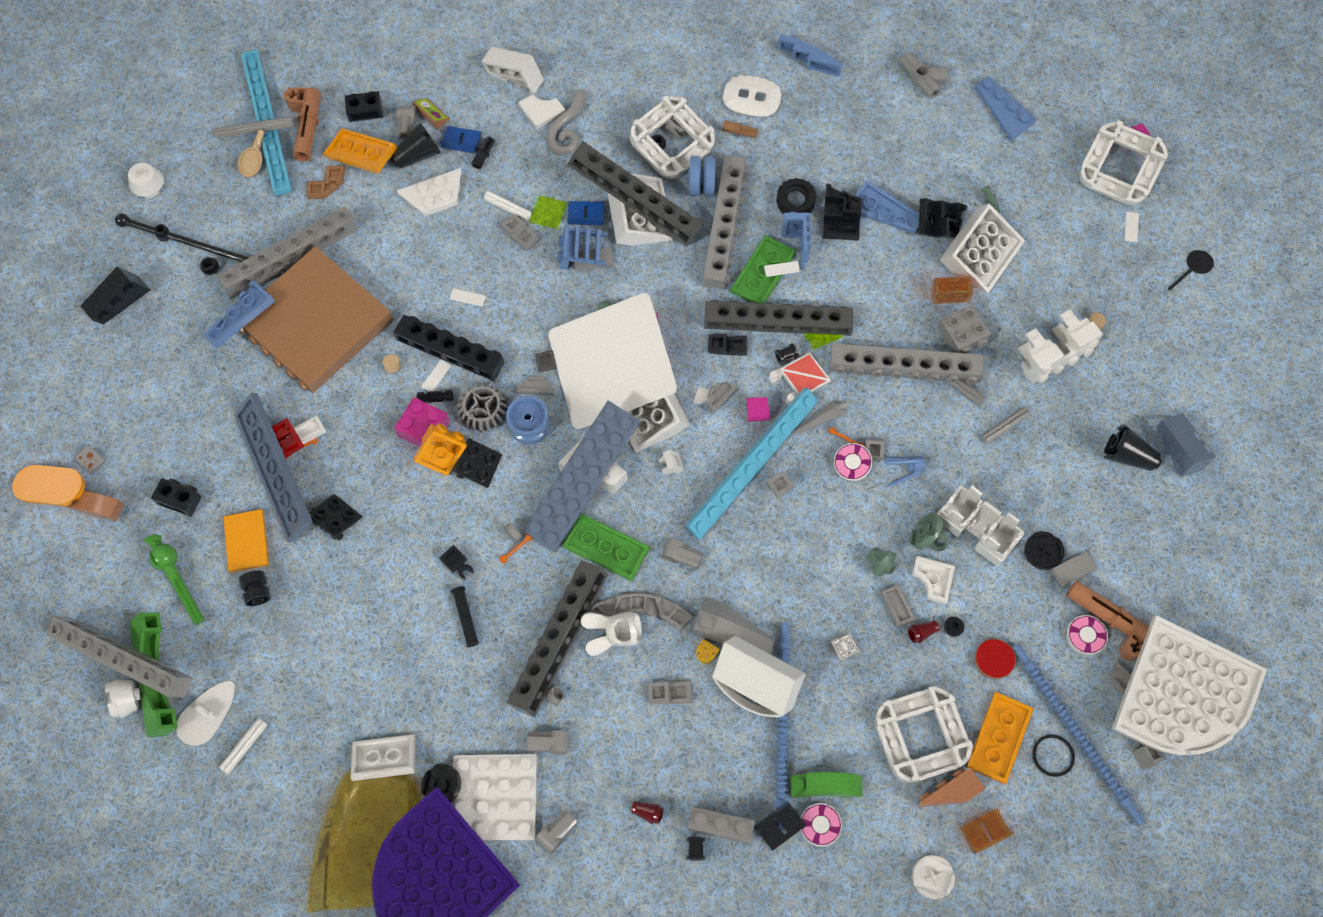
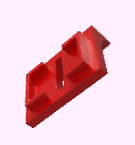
M288 418L272 426L277 440L280 441L279 445L283 450L285 459L305 447Z

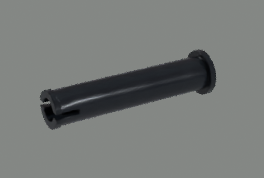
M460 586L452 589L450 593L454 596L466 646L469 648L479 645V641L465 595L466 588Z

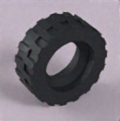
M802 178L788 179V181H784L780 185L776 203L782 214L789 212L811 213L815 207L816 190H814V186L809 181H805ZM794 191L801 192L805 196V201L801 205H792L788 201V195Z

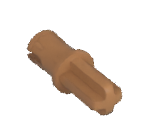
M727 120L724 121L722 131L737 134V136L744 135L756 138L758 132L756 128L744 126L741 122L739 124Z

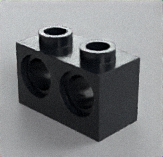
M379 91L345 95V109L349 122L384 118L383 104Z
M161 478L151 499L159 506L192 517L202 497L197 492L198 489L188 484L186 487L182 486L180 482L172 478L169 480ZM172 490V492L166 496V493ZM189 496V499L183 502L184 498Z

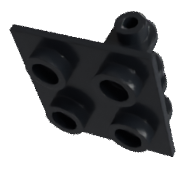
M468 438L466 441L467 446L459 457L453 472L457 473L456 477L460 479L465 477L488 488L502 454Z
M336 494L309 512L313 523L318 524L320 529H324L325 533H329L334 540L337 539L338 541L343 538V531L363 517Z

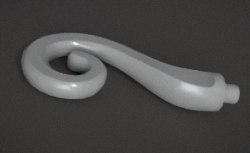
M578 89L577 93L573 95L571 106L551 124L547 132V144L557 155L571 154L579 145L578 134L571 129L561 131L558 136L560 142H563L567 137L572 139V142L567 146L557 144L556 135L561 127L576 118L584 109L587 97L582 89Z

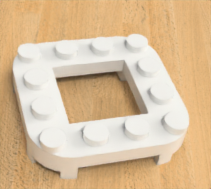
M668 95L663 97L662 101L643 117L633 122L629 139L633 147L661 176L667 180H673L681 177L688 171L690 156H700L702 160L710 153L715 137L712 126L707 127L689 108L685 98L669 97ZM673 117L695 141L677 156L670 158L650 135Z
M1122 121L1103 125L1081 166L1080 182L1088 189L1123 204L1138 205L1150 193L1167 159L1168 152L1160 137L1157 136L1155 139L1122 125ZM1113 143L1146 156L1133 185L1099 172Z
M937 686L929 687L926 690L898 699L888 700L882 704L875 714V728L893 774L901 782L916 783L959 769L968 762L973 749L972 741H969L954 703L956 700L952 694L937 688ZM934 710L948 749L911 760L897 722Z

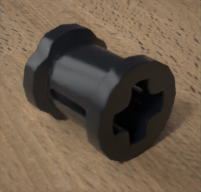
M793 343L782 350H775L776 359L781 366L791 359L796 360L799 357Z
M687 837L689 851L686 860L704 861L703 842H705V838Z

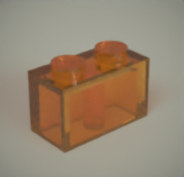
M971 276L934 278L931 286L933 304L969 303L973 294Z

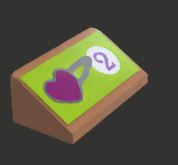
M428 98L412 102L417 112L436 130L450 120Z

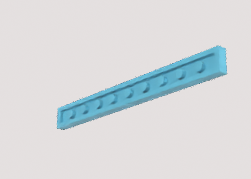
M258 49L241 53L256 121L275 119ZM278 129L264 131L262 146L273 193L275 196L292 192Z
M803 388L687 522L685 527L696 539L700 540L817 404L818 400L809 388Z

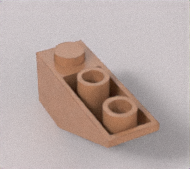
M961 768L953 774V780L947 782L945 779L936 785L937 791L932 794L928 791L920 796L921 802L916 806L921 808L965 804L984 791L985 787L971 768L966 771Z

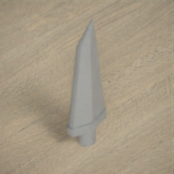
M846 400L838 404L834 401L830 402L826 407L797 426L792 433H803L844 415L842 410L848 407V403Z

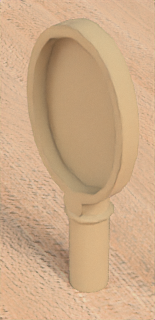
M259 129L253 146L245 149L238 160V170L246 178L254 177L262 166V155L259 148L261 147L265 132Z

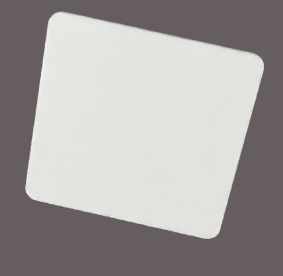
M641 293L551 329L548 334L571 422L576 429L592 425L608 400L628 412L673 395L677 391V384L652 300L647 293Z

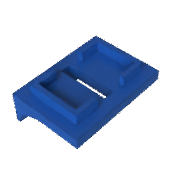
M447 126L444 138L440 140L441 147L475 154L481 131ZM464 134L462 143L459 144L461 135Z
M569 201L568 225H603L604 202ZM585 207H588L587 218H584Z

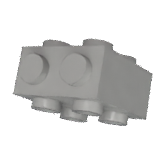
M973 304L941 318L937 326L953 353L969 354L974 348L986 346L991 336L989 329Z

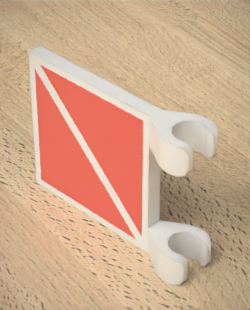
M810 352L786 366L772 371L769 376V380L772 383L784 377L794 390L793 393L787 396L786 403L788 405L803 388H809L811 392H814L831 382Z

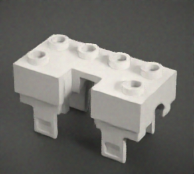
M1069 309L1059 315L1068 329L1062 323L1051 329L1060 341L1058 343L1059 346L1052 343L1050 339L1045 340L1036 328L1026 333L1025 336L1029 342L1018 347V350L1026 359V362L1023 361L1021 363V367L1024 369L1023 373L1031 384L1043 383L1052 373L1056 375L1066 365L1072 366L1077 363L1080 357L1090 356L1095 351L1094 348L1100 343L1099 340L1103 335L1093 321L1090 322L1087 318L1079 321Z
M973 485L969 490L959 486L937 515L943 519V527L955 536L959 537L964 529L980 539L974 550L999 567L1024 535L1023 530L1017 527L1020 520L1009 512L1006 517L1001 516V512L986 501L983 503L980 499L983 493Z

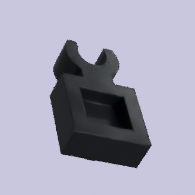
M454 545L439 557L440 561L452 573L458 570L460 578L464 581L466 580V577L463 575L465 570H469L472 574L474 573L470 565L464 564L468 561L467 558Z

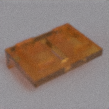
M998 809L960 827L974 855L1014 835L1006 825ZM983 822L993 841H989L980 823Z

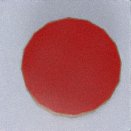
M989 639L982 642L976 649L974 662L977 670L984 677L1000 680L1007 677L1014 670L1016 657L1012 647L1006 642L999 639Z

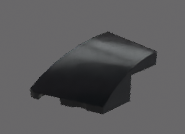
M827 183L823 239L859 241L862 199L850 195L844 190L838 191L832 188L831 184Z
M921 198L919 202L918 235L936 238H956L963 221L960 216L962 211H966L967 205Z

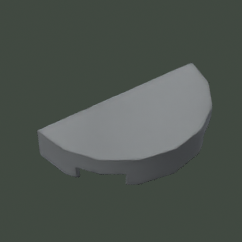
M540 376L527 377L521 384L519 383L516 394L554 396L552 385L544 377Z
M717 384L711 388L706 403L712 415L738 390L737 386L733 384Z
M1117 661L1111 668L1110 677L1115 689L1124 695L1131 674Z

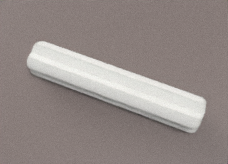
M487 191L484 194L485 201L525 221H529L532 216L531 211L491 191Z
M258 718L219 768L226 774H229L264 731L267 724Z

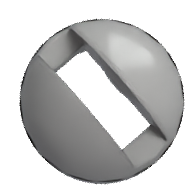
M556 686L552 687L546 695L548 703L554 705L559 704L565 697L563 691Z

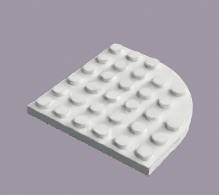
M1153 616L1111 729L1147 747L1167 754L1196 755L1215 750L1232 740L1239 729H1242L1247 723L1254 709L1267 669L1159 616Z

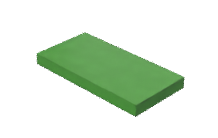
M765 235L731 287L730 293L748 302L765 304L782 275L766 277L764 266L791 262L797 250Z
M584 514L580 515L562 545L564 549L631 582L650 549V546Z

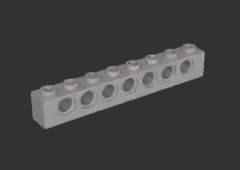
M724 156L703 275V287L724 290L725 283L729 284L730 273L727 270L728 267H732L733 257H730V252H734L736 241H733V236L737 237L738 226H735V223L740 220L741 211L738 210V206H742L743 195L740 194L741 191L745 190L746 180H743V176H747L748 165H745L746 158Z
M343 207L216 276L231 300L239 296L242 291L246 292L250 287L248 284L252 280L259 285L292 267L313 247L316 246L321 251L356 232L355 219L348 209Z
M832 343L830 371H834L836 374H869L874 377H907L912 380H947L950 383L963 380L967 384L980 383L983 377L984 355ZM846 359H852L853 362H847ZM865 360H870L872 363H871V364H867V363H865L864 361H865ZM883 362H889L891 365H885ZM902 363H907V364H909L910 366H909V367H905V366L902 365ZM921 364H926L929 368H923ZM940 366H945L947 370L941 369ZM959 368H965L966 371H961Z
M53 616L46 636L168 697H185L193 679L69 617Z

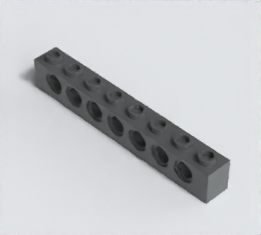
M584 141L573 153L567 164L686 246L690 244L703 224L696 217H693Z
M718 300L705 301L704 329L851 336L853 331V308L846 306L829 307L823 305L818 307L808 304L798 306L792 304H756L755 302L738 303L736 301L719 302ZM720 313H725L727 315L721 316ZM738 314H744L745 316L740 317Z
M581 560L575 569L570 583L566 586L561 600L558 602L551 619L548 621L532 655L529 657L528 663L520 674L517 684L509 695L507 703L515 710L535 718L582 627L581 616L591 610L608 577V574L600 566Z

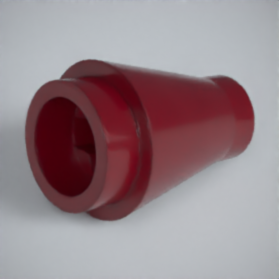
M935 620L912 624L908 628V636L913 643H922L939 631V625Z
M634 801L631 808L632 814L637 815L652 825L660 823L664 808L659 807V804Z

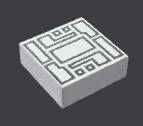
M849 633L831 641V645L840 661L859 651Z

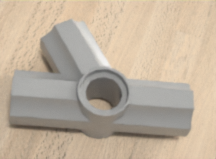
M912 52L905 53L899 60L900 64L912 77V83L919 86L928 98L933 99L941 92L942 88L938 82H947V67H928L926 64L921 63Z

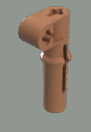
M293 87L284 92V98L289 110L300 112L297 116L298 127L293 157L298 161L307 162L311 158L315 129L319 124L318 112L321 92L315 88Z
M1076 580L1068 590L1066 597L1108 623V627H1114L1124 633L1126 636L1120 645L1119 654L1126 661L1136 660L1149 625L1125 611L1124 606H1117ZM1136 642L1139 643V645H1137L1136 647H1134V648L1131 647V646L1134 645Z

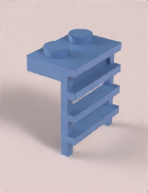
M784 213L782 237H800L801 269H805V263H808L811 248V232H809L810 213Z
M565 225L563 234L559 235L558 246H561V251H558L557 262H560V269H567L569 261L605 266L606 261L600 260L601 237L607 238V232H601L599 229L592 231L590 228H586V230L579 229L580 227L577 226L576 228H570L569 225ZM579 234L585 235L584 258L578 257ZM590 235L596 236L595 259H589Z

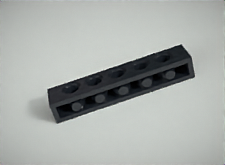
M403 315L393 332L397 341L491 381L496 380L504 365L503 356L498 351L485 349L479 343L473 344L462 336H454L448 330H440L433 324L423 323L414 316ZM465 352H470L468 355H462ZM481 359H487L484 362H479Z

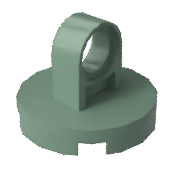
M933 513L924 516L917 522L919 527L916 531L912 529L909 542L917 549L929 546L934 551H943L947 548L948 538L942 532L944 522L937 514L935 516ZM936 539H940L943 541V543L936 544L934 543V541Z

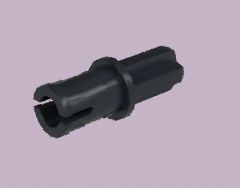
M486 137L481 147L477 149V154L471 162L474 168L480 170L486 158H489V152L495 143L492 137Z

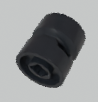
M250 571L239 577L241 590L245 591L242 595L246 606H258L271 599L269 588L265 586L267 580L264 571Z

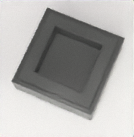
M553 350L535 354L539 372L557 369Z

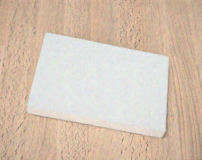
M415 735L352 742L351 780L357 781L415 773Z

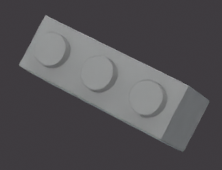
M692 807L688 831L750 845L755 821Z

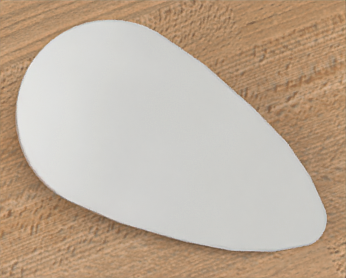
M226 681L211 687L180 714L177 720L178 728L176 731L178 737L184 743L192 746L202 745L214 736L232 704L235 684L232 681Z

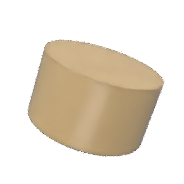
M1099 312L1091 314L1088 319L1090 322L1093 321L1099 330L1106 323L1105 316Z
M389 354L383 358L382 364L387 373H396L400 369L399 358L396 355Z

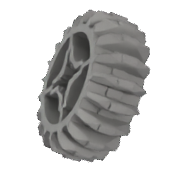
M483 382L479 387L475 383V388L473 389L468 386V392L462 391L463 397H458L459 404H457V410L459 411L457 414L461 417V422L465 423L467 428L472 426L474 432L478 428L480 432H483L484 428L490 431V426L492 425L497 428V422L503 423L502 417H506L505 411L508 409L507 398L504 397V393L502 391L499 392L497 386L493 388L491 383L487 387ZM474 400V405L470 407L471 409L468 411L470 403ZM497 403V408H496V410L494 411L493 414H491V413H490V410H491V409L494 407V405Z

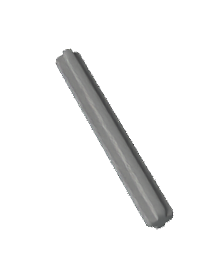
M289 116L219 127L214 129V135L217 138L256 133L258 129L269 131L288 128L295 125V120Z

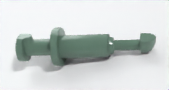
M989 185L983 187L981 190L987 196L985 202H988L1000 214V208L995 200L996 194H991Z

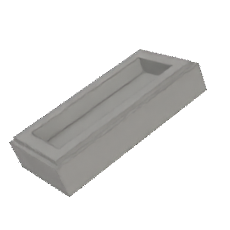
M899 584L880 591V595L897 628L916 620Z

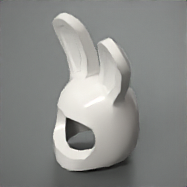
M587 612L581 616L583 627L588 629H606L607 635L593 639L586 644V651L591 656L599 655L611 646H635L641 642L642 627L640 618L635 612H621L613 616Z

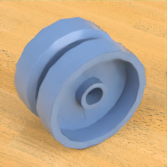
M690 156V167H688L689 196H698L700 194V185H704L705 196H714L715 156H706L704 167H701L700 156Z
M522 396L508 406L506 412L507 424L515 440L528 445L536 444L546 437L550 429V419L544 402L537 397Z

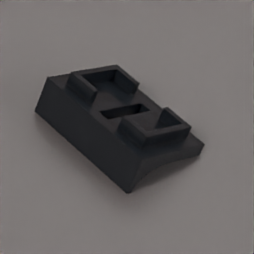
M787 801L756 824L755 830L773 851L806 827V824L790 802ZM774 817H777L779 822L785 828V830L787 831L786 834L782 832V830L773 820Z

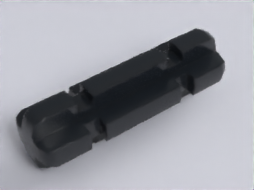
M442 390L427 391V393L418 392L416 398L425 403L426 401L428 403L442 402L445 399L446 401L454 400L453 390H445V392H442Z

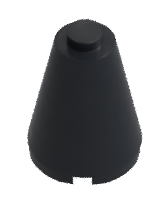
M419 123L397 146L390 160L395 167L404 168L438 155L440 150L424 126Z
M1124 424L1117 428L1119 432L1116 435L1112 433L1106 443L1104 453L1107 455L1104 458L1109 461L1148 471L1157 469L1162 462V459H1160L1161 455Z

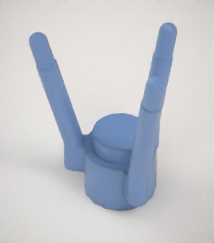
M923 456L887 457L885 459L886 465L907 464L908 471H912L911 474L889 483L888 487L897 485L912 477L920 476V471H925L926 469Z

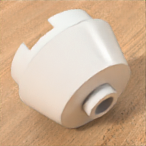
M138 163L129 170V189L137 196L152 198L160 193L159 190L164 185L163 174L150 164Z
M114 678L113 681L105 683V693H108L109 702L107 705L111 717H121L123 719L139 709V700H141L140 690L136 688L133 680Z

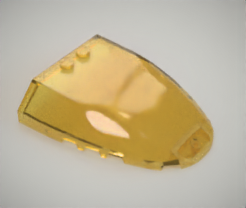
M350 768L342 776L328 805L317 839L310 873L307 913L374 908L371 891L372 874L381 844L393 826L421 801L415 782L410 774L352 781Z

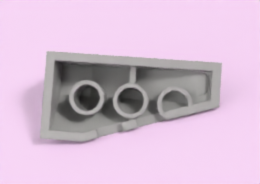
M707 597L702 604L693 628V635L722 645L725 641L737 636L770 655L776 642L725 603Z

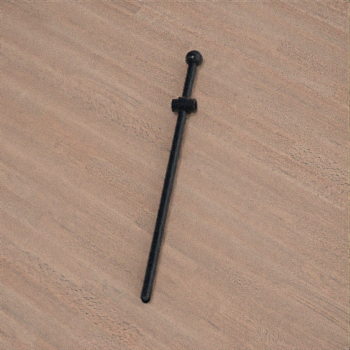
M120 213L115 217V223L119 227L130 226L155 234L158 240L163 242L170 239L239 262L250 258L172 233L163 224L153 227L131 220L124 213ZM287 270L279 273V275H283Z

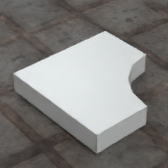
M532 94L518 102L520 109L537 130L557 119L566 111L557 98L541 100Z
M916 556L911 576L918 578L924 584L928 600L947 604L955 566Z

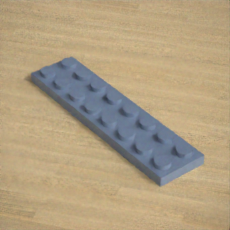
M250 393L234 416L288 543L295 542L313 521L263 408V404L257 393Z
M608 400L523 531L553 552H557L641 421Z

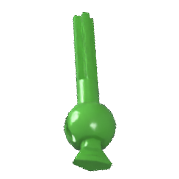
M154 534L146 537L144 542L152 548L149 553V562L152 567L165 572L195 626L204 622V617L175 566L178 557L176 550L169 544H162L161 535Z

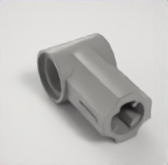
M397 107V135L399 139L404 140L414 129V122H417L416 107Z
M668 538L661 557L671 563L679 562L698 569L703 552L687 547L677 539Z
M557 730L551 731V733L528 732L527 750L546 751L551 754L560 755L568 754L569 732Z
M564 809L550 825L545 826L539 832L535 840L549 854H552L578 821Z

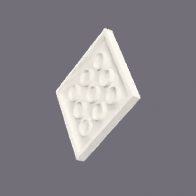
M537 754L454 755L453 767L459 772L461 789L452 805L483 841L535 840Z

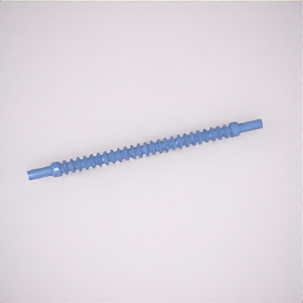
M784 622L781 623V642L778 644V650L780 651L778 655L780 656L779 659L787 664L790 662L788 656L791 654L788 651L791 650V644L789 643V623ZM788 713L782 717H776L779 719V722L776 723L779 725L776 728L779 731L776 734L778 737L776 740L778 743L776 746L778 749L776 752L778 763L775 764L778 767L775 770L778 773L775 776L777 779L775 782L777 785L775 797L777 799L774 801V806L777 809L787 802L785 797L788 796L785 794V791L788 790L785 788V785H788L785 781L788 779V776H786V773H788V770H786V767H788L786 755L789 754L786 752V749L789 748L786 746V743L789 742L786 740L789 737L786 733L789 731L787 725H789L787 722L789 719ZM776 817V824L781 830H784L785 828Z
M1019 644L1014 646L1012 649L1023 663V669L1030 673L1029 677H1033L1032 681L1037 683L1036 687H1040L1039 691L1044 692L1043 697L1046 696L1048 698L1046 701L1051 702L1050 707L1053 706L1055 708L1053 711L1058 712L1057 716L1062 718L1061 722H1065L1064 726L1069 728L1068 732H1072L1071 736L1076 737L1075 742L1080 743L1079 747H1083L1082 752L1087 753L1086 757H1090V762L1094 763V768L1097 767V773H1101L1100 777L1105 778L1104 783H1108V788H1112V794L1115 793V798H1119L1121 807L1126 808L1138 826L1143 824L1145 821L1132 804V798L1126 795L1127 791L1122 790V785L1119 786V780L1116 781L1114 779L1116 776L1111 775L1112 770H1108V765H1104V760L1100 759L1101 755L1096 754L1097 749L1094 750L1092 748L1094 745L1089 744L1090 739L1085 738L1086 734H1082L1083 730L1078 728L1079 724L1074 723L1075 719L1071 718L1072 714H1068V709H1064L1065 704L1060 703L1061 699H1057V694L1053 693L1054 689L1049 688L1050 684L1046 683L1047 679H1043V674H1039L1040 669L1035 668L1037 666L1033 660L1030 661Z

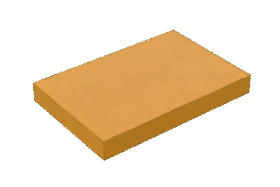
M260 509L223 516L228 571L234 573L269 566L264 511Z

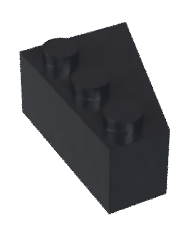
M117 266L80 307L93 321L104 325L151 289L138 275Z

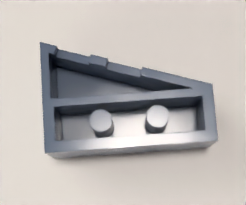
M1183 413L1163 419L1156 426L1157 435L1163 440L1165 451L1171 456L1176 472H1179L1181 477L1202 471L1216 457L1213 452H1207L1204 448L1206 443L1203 439L1198 440L1194 434L1196 430Z

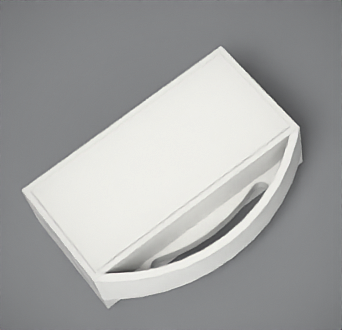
M734 636L724 642L712 678L724 694L742 708L761 716L782 717L793 709L806 673ZM741 694H743L744 696H746V697L752 699L753 701H755V702L761 704L762 706L757 705V704H755V703L749 701L748 699H746L745 697H743Z

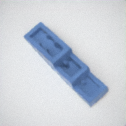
M780 34L778 50L793 53L792 59L806 62L807 69L840 76L842 64L832 56L799 39Z

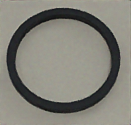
M1046 735L1041 737L1033 747L1032 756L1034 763L1042 773L1051 777H1060L1072 769L1075 762V753L1071 744L1063 737ZM1056 738L1068 746L1071 752V763L1064 772L1050 773L1039 765L1036 758V749L1044 739Z

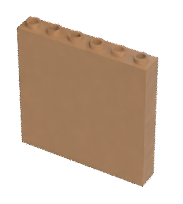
M315 246L265 290L272 296L275 302L240 329L239 332L241 334L246 333L248 335L247 338L255 346L258 344L261 347L260 350L267 357L270 355L274 358L272 361L279 368L283 366L286 369L285 373L292 380L296 378L299 381L298 385L304 391L308 389L313 394L394 319L391 312Z

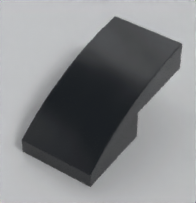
M727 333L709 335L708 353L747 356V336L728 337Z

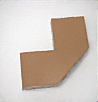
M327 166L325 181H308L307 199H326L344 184L345 167Z

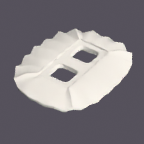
M739 75L738 77H732L726 83L723 101L726 107L735 113L755 117H768L778 109L782 94L779 86L774 81H768L766 78L758 76ZM741 89L749 91L747 98L738 96ZM756 94H766L765 101L755 100Z

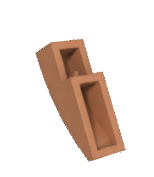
M84 491L78 500L71 502L73 504L65 506L84 514L116 522L124 504L112 497Z

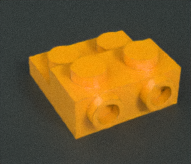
M440 423L437 425L431 424L422 437L423 443L413 457V460L418 464L448 476L467 444L463 434L454 431L451 433Z

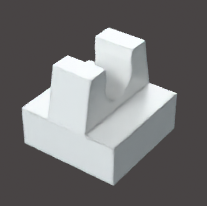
M667 450L663 453L664 456L658 459L659 463H666L667 465L666 468L662 469L663 474L684 471L679 453Z

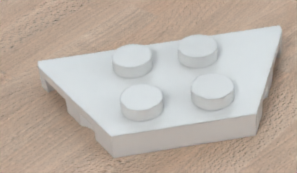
M459 168L396 191L400 198L405 199L410 206L416 208L423 216H427L458 205L462 171Z

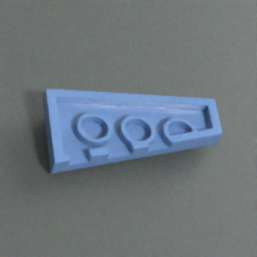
M989 76L976 84L975 90L984 103L988 105L992 115L999 121L1000 127L1003 131L1005 130L1010 142L1036 123L1037 119Z
M866 180L855 195L862 199L861 216L915 234L919 229V213Z
M254 280L248 284L250 287L246 292L242 291L239 294V300L226 309V315L223 318L219 317L204 334L205 338L216 349L275 302L272 296Z

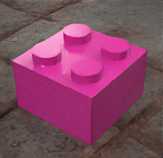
M413 397L394 429L398 437L420 447L423 443L422 437L431 424L437 425L440 423L447 427L450 421L446 412Z

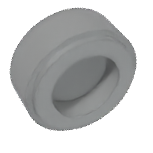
M510 523L504 527L506 532L515 541L522 538L520 533Z

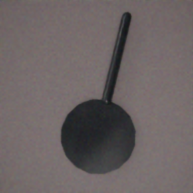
M1202 250L1192 251L1186 260L1187 266L1190 269L1168 287V290H1172L1192 271L1198 274L1210 272L1214 266L1211 255Z

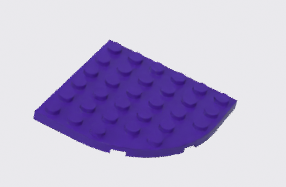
M436 787L406 813L387 834L378 851L373 867L371 891L376 917H488L520 884L438 787Z

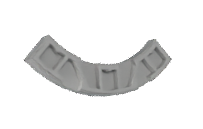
M645 593L616 595L596 603L589 611L605 616H613L627 611L646 614L668 622L679 632L694 619V616L680 605L663 599L660 596Z

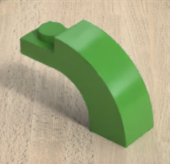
M812 772L805 775H792L791 797H863L862 776L839 772Z

